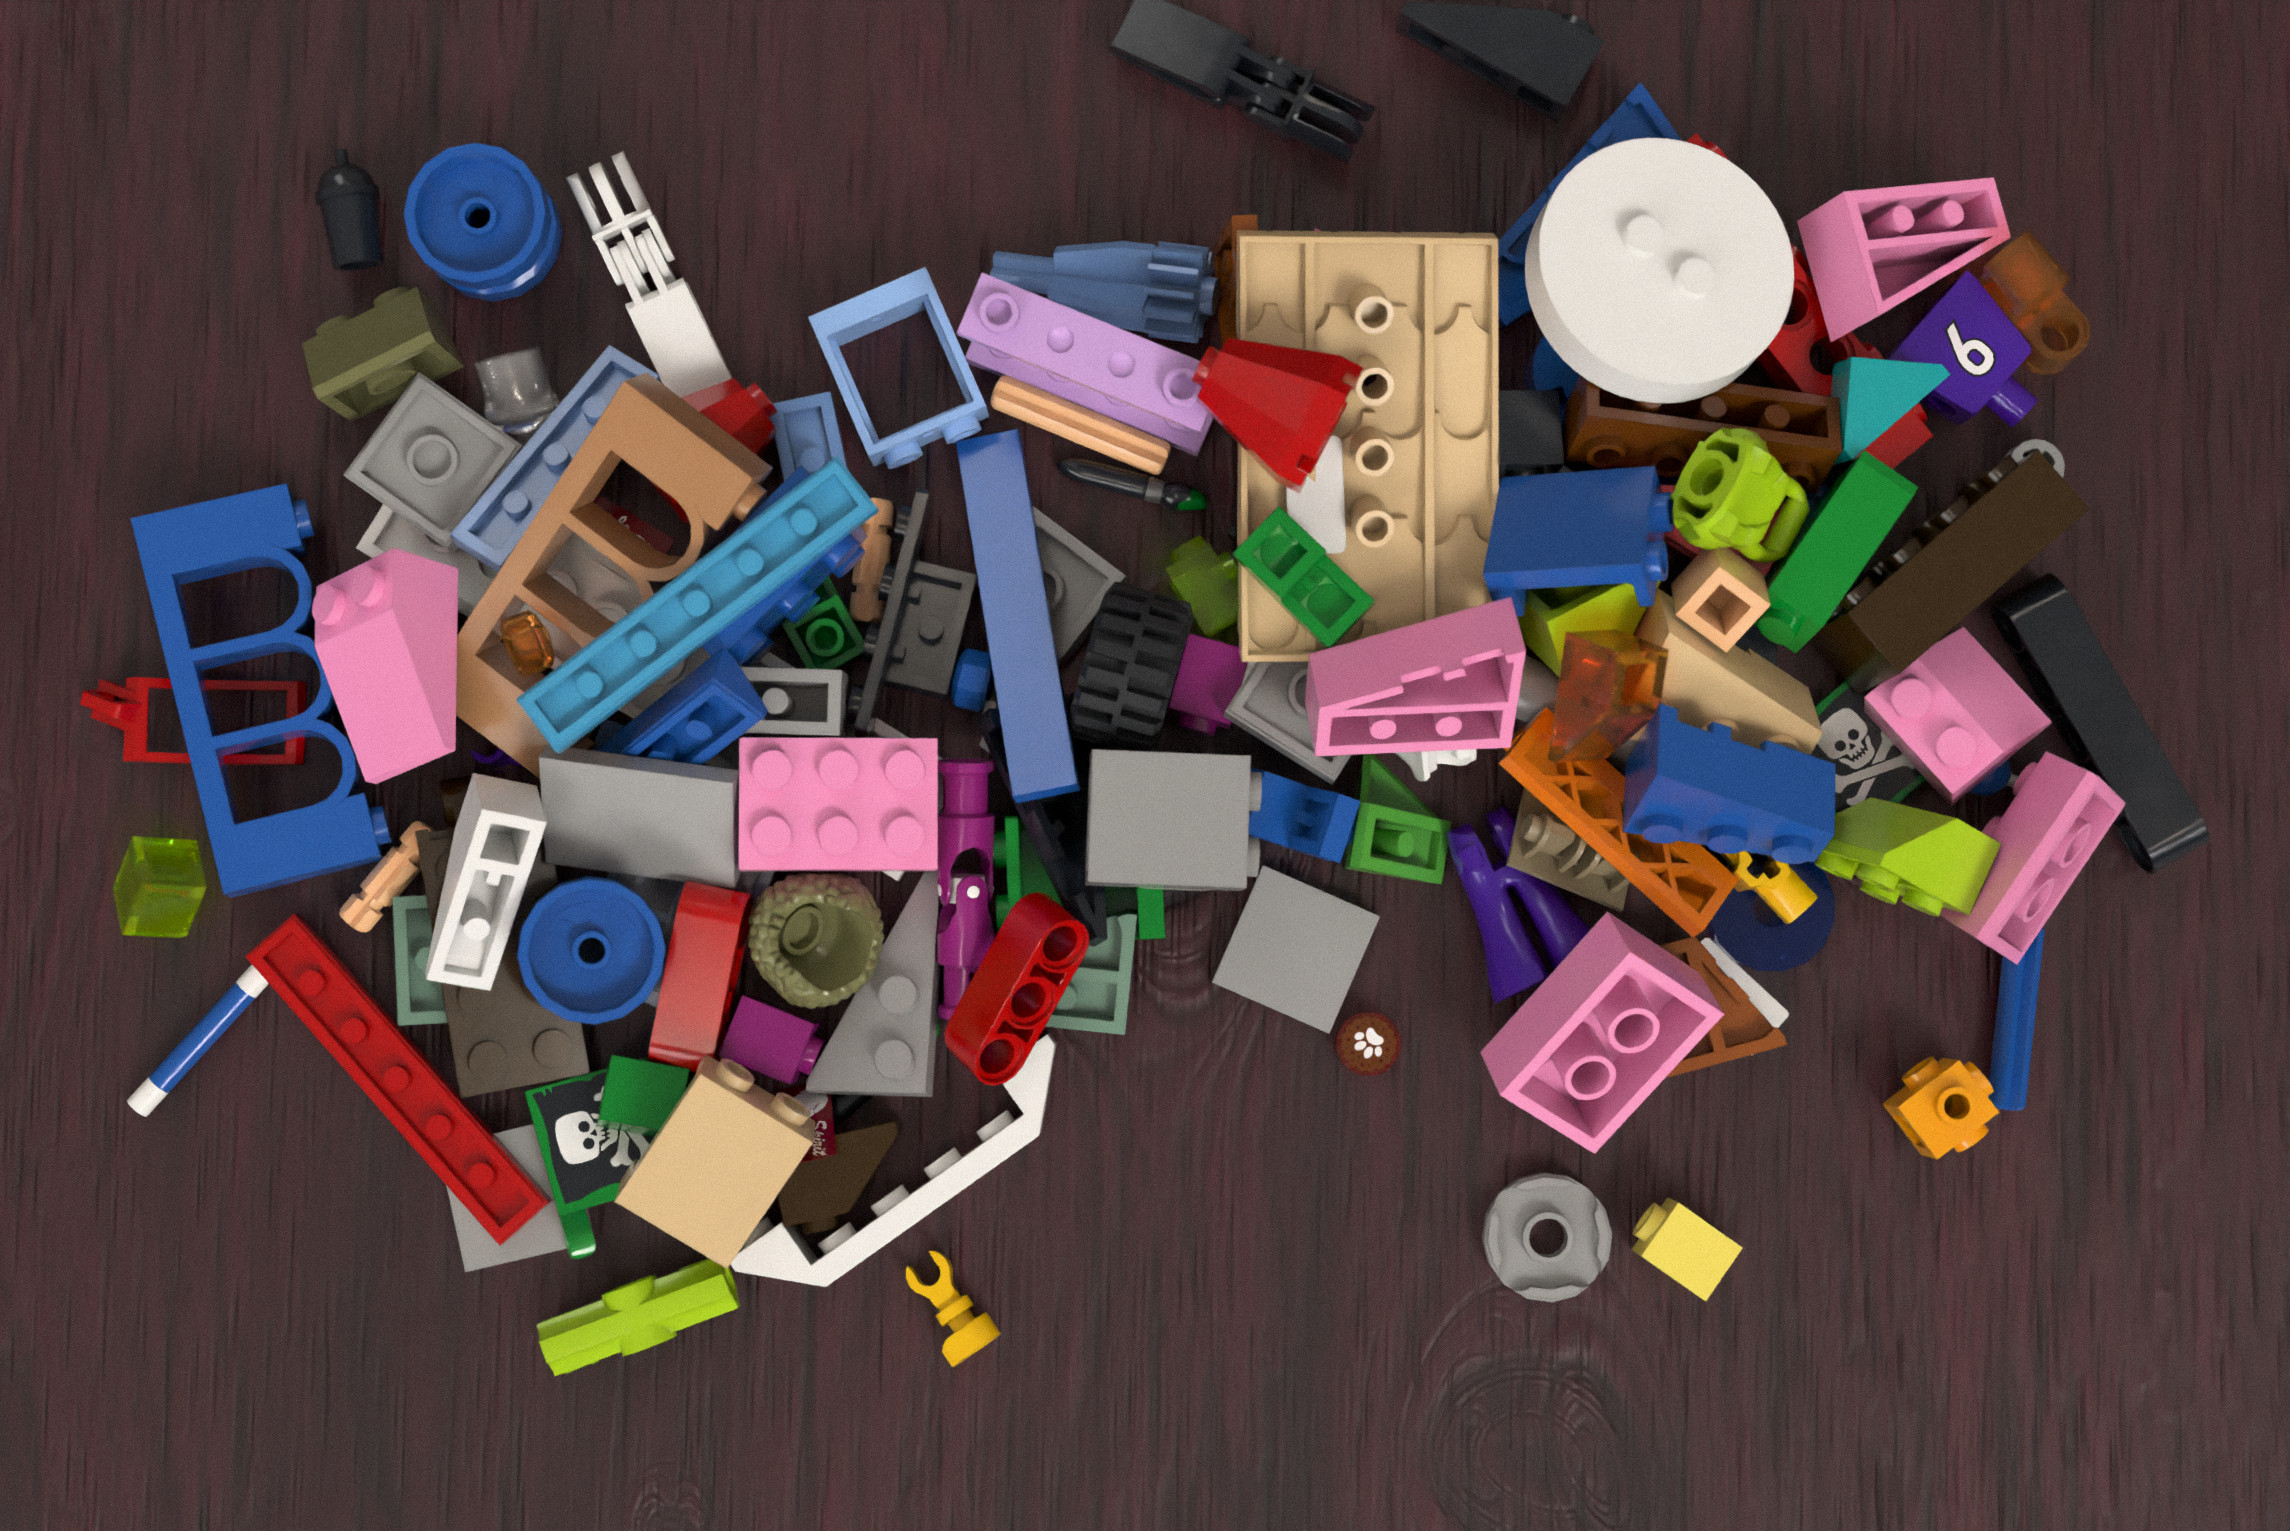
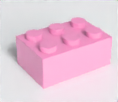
M739 737L740 872L936 871L938 869V738Z
M1606 912L1480 1053L1502 1097L1595 1154L1720 1020L1724 1012L1698 971L1609 912Z

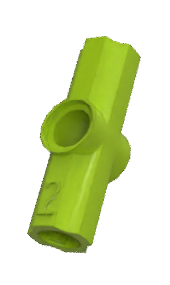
M707 1258L659 1278L656 1277V1274L627 1283L601 1294L602 1299L539 1322L537 1324L539 1344L545 1361L552 1369L554 1375L557 1376L565 1372L567 1374L619 1352L623 1356L645 1350L677 1336L676 1331L739 1308L741 1305L737 1286L730 1267L726 1269L710 1258Z

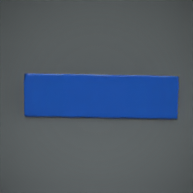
M723 647L594 751L703 765L766 716L767 708L735 658Z

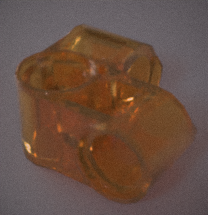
M2029 230L2012 241L1983 268L1984 273L1978 279L1979 283L2031 346L2032 352L2023 361V364L2032 372L2042 375L2056 374L2064 370L2088 345L2091 334L2090 325L2084 313L2061 290L2071 281L2070 276ZM2041 328H2051L2060 332L2066 341V351L2058 352L2047 347L2041 339Z

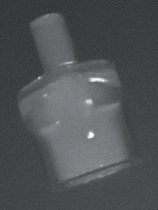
M539 346L492 356L474 363L483 389L486 420L507 435L516 434L518 443L522 446L526 445L559 405L554 387L546 374Z

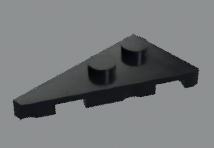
M989 708L978 717L980 732L1062 906L1086 927L1089 933V946L1095 947L1108 939L1105 886L1085 885L1089 756L1092 749L1099 750V744L1072 737L1080 791L1016 803L1012 795L999 710Z

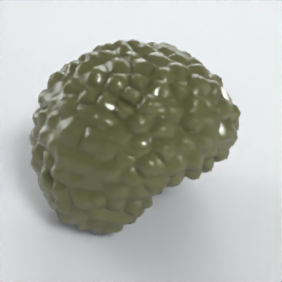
M823 871L802 872L797 875L789 874L783 881H777L773 886L766 887L762 895L756 898V905L751 908V915L747 919L750 929L747 939L748 945L751 948V958L761 976L767 980L770 986L786 1002L799 1007L806 1006L810 1009L817 1006L836 1005L841 1000L849 998L852 993L860 992L862 986L872 977L873 971L880 961L879 955L884 950L882 943L885 937L882 930L884 923L881 919V911L877 907L872 894L861 884L859 879L852 878L846 874Z

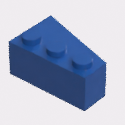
M1660 703L1626 761L1622 832L1643 835L1646 840L1660 844L1683 841L1707 845L1712 851L1723 854L1746 851L1771 855L1776 861L1786 864H1800L1807 861L1815 862L1835 835L1836 764L1768 740L1760 744V749L1732 740L1731 727L1714 721L1707 725V731L1677 721V708Z

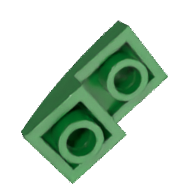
M828 576L815 590L820 596L815 606L797 623L792 624L788 619L782 623L785 632L806 669L833 670L863 653L865 640L851 618L831 578Z

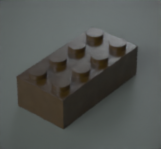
M2036 450L2019 462H2016L2009 454L1990 470L1985 469L1957 492L1959 497L1943 510L1940 508L1910 533L1913 536L1897 550L1894 548L1867 569L1864 573L1867 577L1847 591L1825 625L1811 638L1858 694L1902 673L2089 510L2087 505L2039 450Z

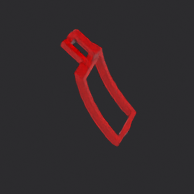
M131 677L126 678V686L111 680L99 679L97 689L83 690L80 705L92 709L91 718L124 730L123 762L191 764L189 753L147 752L149 688L173 690L170 679ZM204 680L207 691L287 692L286 719L306 711V682ZM115 696H117L119 698L129 701H114ZM299 737L285 741V755L230 754L223 756L225 765H304L305 738Z

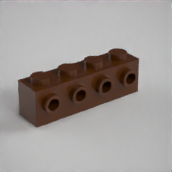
M1580 375L1565 406V458L1567 461L1589 463L1599 468L1655 466L1659 476H1680L1697 448L1699 441H1705L1715 431L1722 428H1743L1757 432L1761 439L1766 442L1769 453L1776 458L1781 469L1787 473V476L1798 482L1806 494L1816 495L1842 452L1839 399L1836 397L1730 383L1720 390L1698 399L1677 403H1650L1618 396L1600 388Z

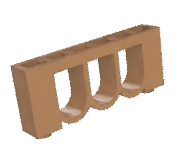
M648 372L625 380L458 633L456 716L540 779L539 756L545 745L550 744L516 699L546 676L500 641L525 603L578 642L582 648L616 624L604 617L547 573V570L572 532H575L625 570L636 582L643 603L716 548L724 535L725 526L738 519L744 522L764 502L768 491L761 487L773 467ZM621 459L672 496L686 511L691 524V541L683 557L668 556L656 550L593 502ZM594 729L569 748L593 751L596 743L589 737Z

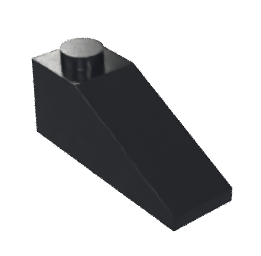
M1407 1L1400 13L1396 32L1559 123L1604 43L1603 40L1594 36L1595 30L1583 19L1568 13L1559 16L1550 10Z

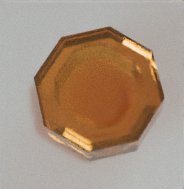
M526 610L501 622L499 628L503 643L513 665L521 676L527 678L553 666L555 654L552 639L547 628L536 614Z

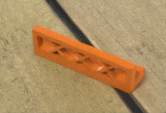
M1545 707L1514 734L1511 748H1503L1507 753L1498 764L1690 936L1694 938L1703 932L1739 879L1700 844L1683 841L1660 844L1646 840L1643 835L1622 832L1625 777L1551 710ZM1629 848L1637 850L1640 858L1638 859L1633 855Z

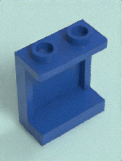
M1646 466L1501 477L1483 569V576L1492 602L1512 597L1516 615L1524 616L1528 589L1629 583L1634 587L1640 607L1654 606L1657 581H1665L1668 575V554L1666 544L1663 541L1665 532H1672L1675 527L1671 515L1673 502L1670 500V495L1672 493L1662 492L1656 467Z

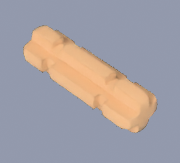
M870 498L879 512L861 525L868 536L860 544L866 552L853 567L852 583L857 587L856 592L851 593L849 614L853 620L858 622L878 623L882 622L886 602L878 601V592L886 563L889 564L892 538L887 535V529H892L894 507L889 500Z
M415 821L399 838L402 842L399 848L391 847L360 884V887L363 889L360 894L353 893L340 908L339 915L347 924L361 933H366L375 926L383 916V913L380 911L383 906L391 907L393 904L392 897H399L421 871L415 831L429 829V832H434L435 830L424 822Z

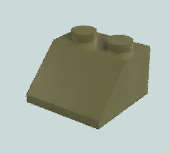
M407 287L389 290L373 301L374 308L354 318L350 315L332 318L316 329L317 336L302 343L312 389L319 401L353 422L398 400L418 372L434 382L464 367L432 299L418 287L411 290Z

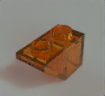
M1617 629L1566 632L1548 760L1562 763L1607 759L1647 725L1661 703L1669 649Z

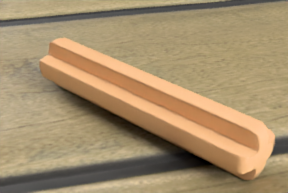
M1007 375L1001 376L993 389L990 403L995 410L1153 475H1159L1170 454V444L1158 437Z

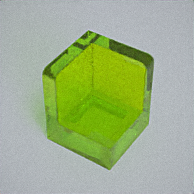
M132 836L113 887L122 935L183 938L187 936L207 888L197 840Z

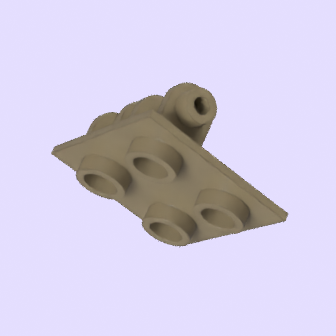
M1524 787L1506 865L1621 912L1624 908L1628 884L1631 882ZM1629 848L1630 852L1639 859V852Z

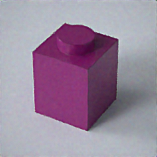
M1193 634L1188 635L1168 707V713L1180 716L1177 724L1178 727L1209 736H1214L1217 726L1229 729L1231 721L1223 717V714L1242 685L1248 663L1241 661L1239 647Z
M742 995L718 1056L730 1059L742 1066L787 1084H793L798 1081L801 1072L810 1076L820 1058L825 1040L816 1037L821 1022L754 995Z

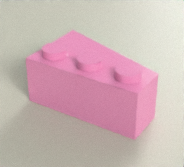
M1994 177L1844 191L1797 221L1830 342L1880 316L2011 238Z
M1512 597L1310 653L1305 706L1315 756L1511 748L1526 653Z

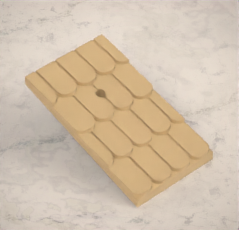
M1237 230V339L1340 355L1364 367L1355 390L1351 389L1345 401L1348 404L1331 435L1337 436L1342 442L1346 549L1342 553H1329L1327 557L1375 601L1374 606L1335 646L1492 602L1483 576V569L1499 491L1497 236L1494 233L1466 232L1395 233ZM1378 374L1376 380L1369 384V386L1362 385L1366 377ZM1238 443L1237 546L1239 547L1278 506L1287 513L1286 486L1276 482ZM1316 466L1312 473L1307 475L1314 482H1316ZM1238 561V634L1241 661L1308 662L1310 653L1324 650L1325 648Z

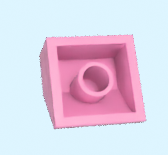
M1964 627L1936 642L1902 673L1882 682L1864 697V712L1950 807L2052 722Z

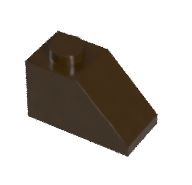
M900 1118L836 1132L837 1155L798 1164L778 1194L784 1226L787 1227L801 1223L804 1234L841 1226L839 1215L848 1213L855 1207L903 1131Z

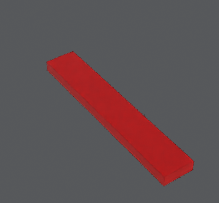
M293 913L245 956L499 1246L505 1244L553 1201L466 1101L460 1098L459 1093L301 914Z

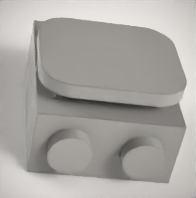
M1092 749L1089 756L1085 885L1186 891H1242L1246 889L1247 877L1258 876L1260 860L1259 838L1248 837L1249 811H1260L1262 795L1261 772H1250L1251 756Z

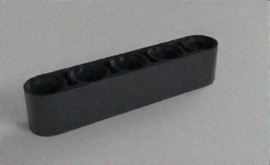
M2046 573L1993 603L1991 614L2001 636L2078 766L2099 776L2126 803L2112 825L2140 868L2152 875L2208 843L2209 832L2202 816L2071 594L2058 577L2052 573Z

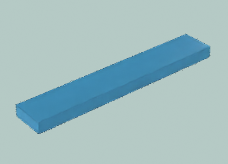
M834 457L516 699L556 753L561 754L879 512L878 508L839 457Z

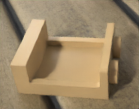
M705 1055L698 1065L694 1079L639 1160L635 1158L622 1177L615 1202L728 1269L813 1144L816 1123L809 1118L811 1114L807 1107L794 1097L781 1092L774 1096L754 1084L755 1078L740 1064L726 1058L718 1062L712 1057Z

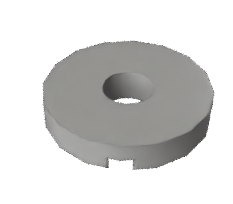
M1538 1172L1518 1177L1500 1190L1485 1213L1482 1232V1243L1487 1262L1501 1282L1527 1299L1556 1302L1575 1297L1588 1288L1597 1275L1601 1274L1608 1262L1612 1240V1231L1606 1209L1590 1189L1567 1175ZM1554 1219L1563 1228V1243L1560 1249L1552 1254H1538L1530 1245V1231L1538 1221Z

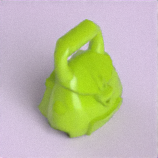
M1722 428L1715 431L1705 441H1699L1697 448L1679 477L1673 494L1670 495V500L1673 502L1671 514L1673 523L1689 544L1707 551L1720 547H1732L1755 562L1767 564L1786 557L1810 512L1806 492L1801 485L1790 476H1787V473L1781 469L1776 458L1769 453L1766 442L1761 439L1757 432L1743 428ZM1785 496H1788L1761 546L1759 542L1763 540L1775 511L1779 508Z

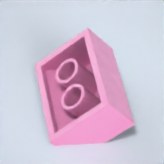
M2047 751L2038 764L2031 762L2021 772L2013 787V795L2016 797L2004 815L1992 818L1982 830V833L2001 843V846L1970 915L1942 908L1940 913L1941 917L2015 964H2018L2126 805L2099 776Z

